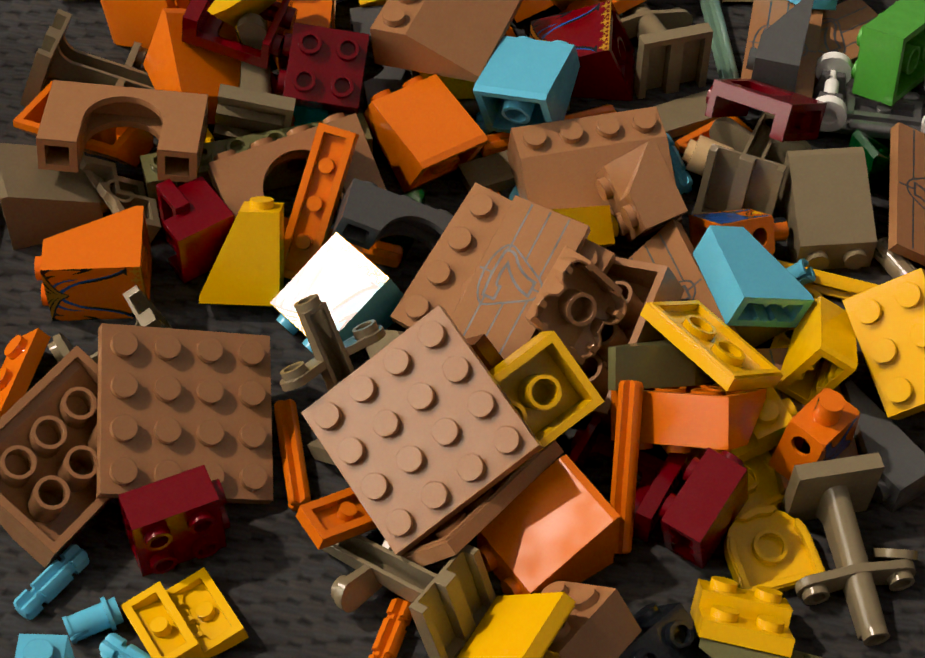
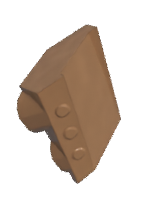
M565 245L525 318L539 332L554 330L578 365L582 367L585 360L593 357L601 347L602 338L600 333L605 324L615 325L619 323L627 312V303L622 295L623 290L592 261Z

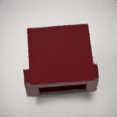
M203 176L179 187H176L170 178L156 184L163 236L177 253L168 258V263L183 283L212 269L235 221L233 212Z

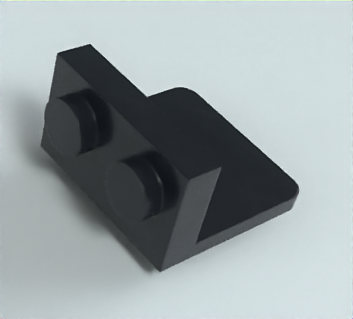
M680 602L657 606L656 603H651L640 609L634 615V618L642 631L619 656V658H711L699 648L701 637L698 636L693 620Z

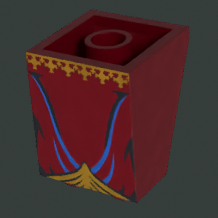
M612 0L531 21L529 37L534 40L550 42L561 40L575 45L580 68L571 97L633 100L635 50Z

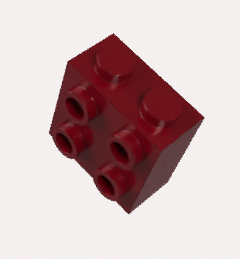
M294 22L293 33H285L282 55L289 56L287 70L280 69L277 92L283 93V96L296 98L295 106L343 112L345 114H358L369 34Z
M709 447L701 459L698 457L692 459L683 475V480L686 481L677 495L671 493L667 497L659 512V516L662 517L661 530L663 531L665 547L702 569L748 500V471L744 467L743 461L728 451L723 450L721 453H718Z
M205 465L118 495L128 541L143 577L152 573H166L177 564L196 557H210L219 549L227 546L224 530L230 528V522L224 505L227 504L226 496L220 480L215 479L211 481Z

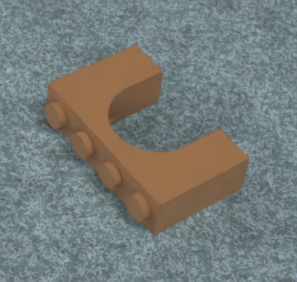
M53 80L36 136L38 169L78 173L84 148L91 137L109 128L133 127L147 131L159 140L157 147V180L165 181L170 178L171 181L188 183L198 178L208 128V94Z
M341 112L323 120L324 124L359 135L340 196L341 199L353 178L372 182L386 190L357 114L345 116ZM301 125L289 130L286 133V137L274 141L272 137L262 138L253 142L250 145L251 149L236 153L235 150H227L213 157L214 161L209 162L208 174L215 192L233 212L235 218L244 201H249L251 197L264 196L263 184L267 176L277 166L294 160L307 161L318 126L309 128L308 125Z

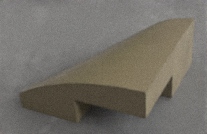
M83 155L80 167L112 214L133 206L144 205L151 243L160 230L161 224L156 199L146 197L144 182L118 176L114 162Z

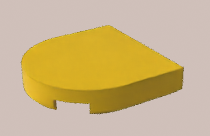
M759 505L743 511L731 524L725 536L724 555L733 580L738 582V588L755 591L756 586H765L783 592L794 589L796 582L801 578L825 571L806 525L799 518L795 519L791 515L778 510L775 506Z

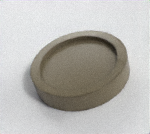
M873 548V557L918 561L919 551Z

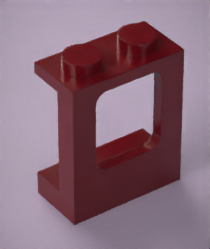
M214 0L190 1L182 20V42L264 69L268 68L273 56H280L285 38L283 33L285 29L292 30L298 11L296 8H293V0H282L281 3L275 1L270 7L259 15L263 19L272 23L262 42V49L259 50L219 36L218 33L224 21L207 11Z
M714 79L713 85L708 90L706 96L707 108L705 116L710 118L747 116L749 107L775 115L769 138L781 142L815 140L819 134L827 103L753 79Z
M596 415L592 417L586 429L583 427L578 428L571 442L570 450L572 452L569 458L580 470H582L586 461L591 456H599L613 463L614 440L600 433L602 418ZM639 450L637 474L641 476L642 480L636 489L633 536L648 542L661 518L659 512L663 503L671 493L676 492L683 479L688 455L669 453L666 460L663 461Z

